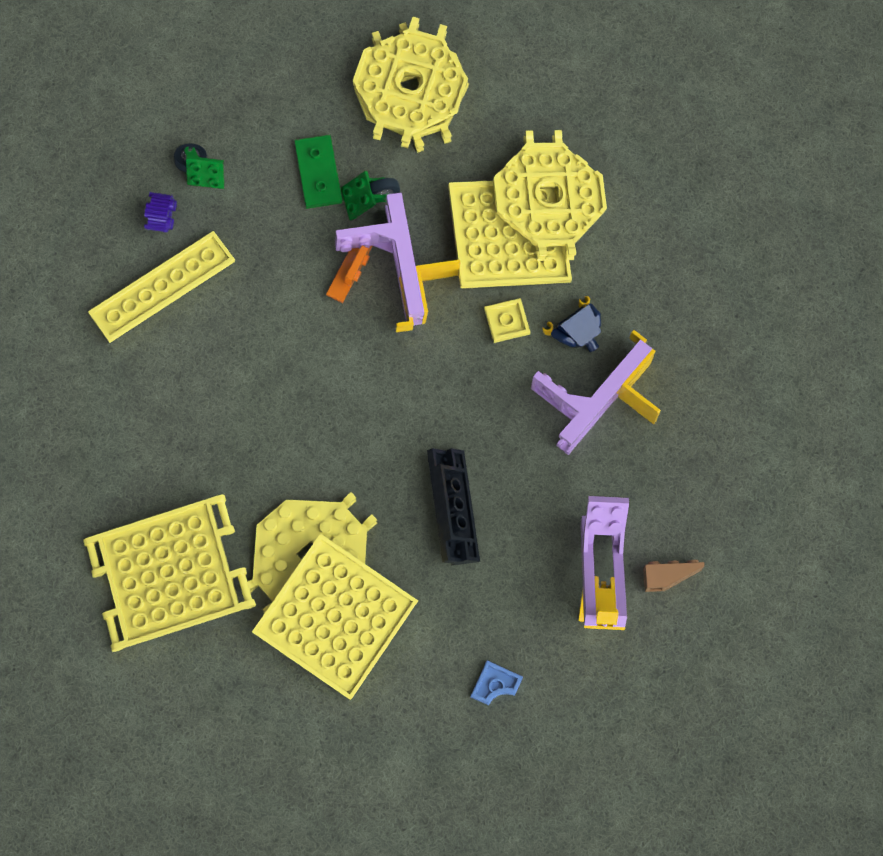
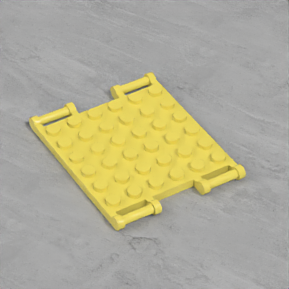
M225 495L214 496L83 540L84 546L88 549L93 569L91 571L92 576L96 578L107 573L116 608L102 613L103 619L107 622L112 645H110L112 652L256 606L247 583L246 568L230 571L221 536L230 535L235 532L226 509ZM215 504L218 505L223 523V528L218 529L212 505ZM98 542L105 565L100 567L94 545ZM238 577L244 602L241 603L238 601L233 583V578ZM116 616L119 618L124 637L123 641H119L114 617Z

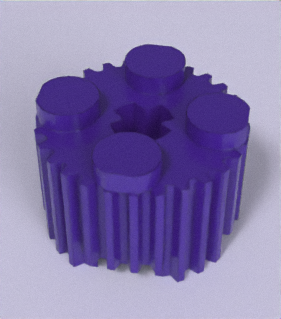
M150 192L149 197H151V201L146 203L144 213L145 217L148 218V224H144V228L161 232H168L169 229L173 230L174 219H172V212L176 211L177 200L173 199V195Z

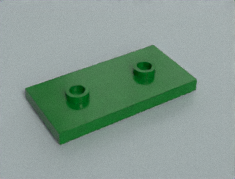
M331 135L295 140L306 209L343 203Z

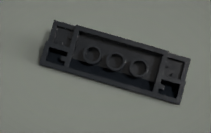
M431 448L427 450L442 562L451 563V566L480 562L464 450Z

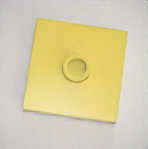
M521 298L484 307L494 343L530 335Z

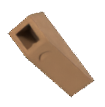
M689 560L687 563L669 561L667 564H660L658 561L649 562L643 569L645 592L668 590L702 571L704 562H699L698 560Z

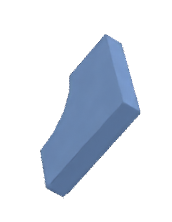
M486 661L470 697L489 705L499 695L509 694L515 696L523 676L490 661Z

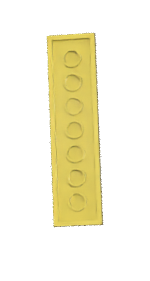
M212 231L97 305L88 313L109 343H111L234 263L235 259L216 233Z

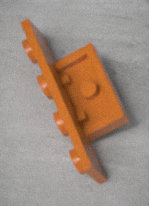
M362 245L360 249L352 248L348 252L326 294L327 296L341 303L344 302L354 281L357 282L359 280L362 266H366L368 263L369 253L373 246L367 248Z

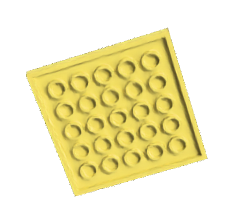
M493 181L453 182L448 184L457 260H460L461 263L458 270L460 288L571 283L569 260H566V246H547L545 261H537V247L496 214ZM557 187L540 188L541 200L543 202H559Z
M320 534L252 633L351 700L418 600Z

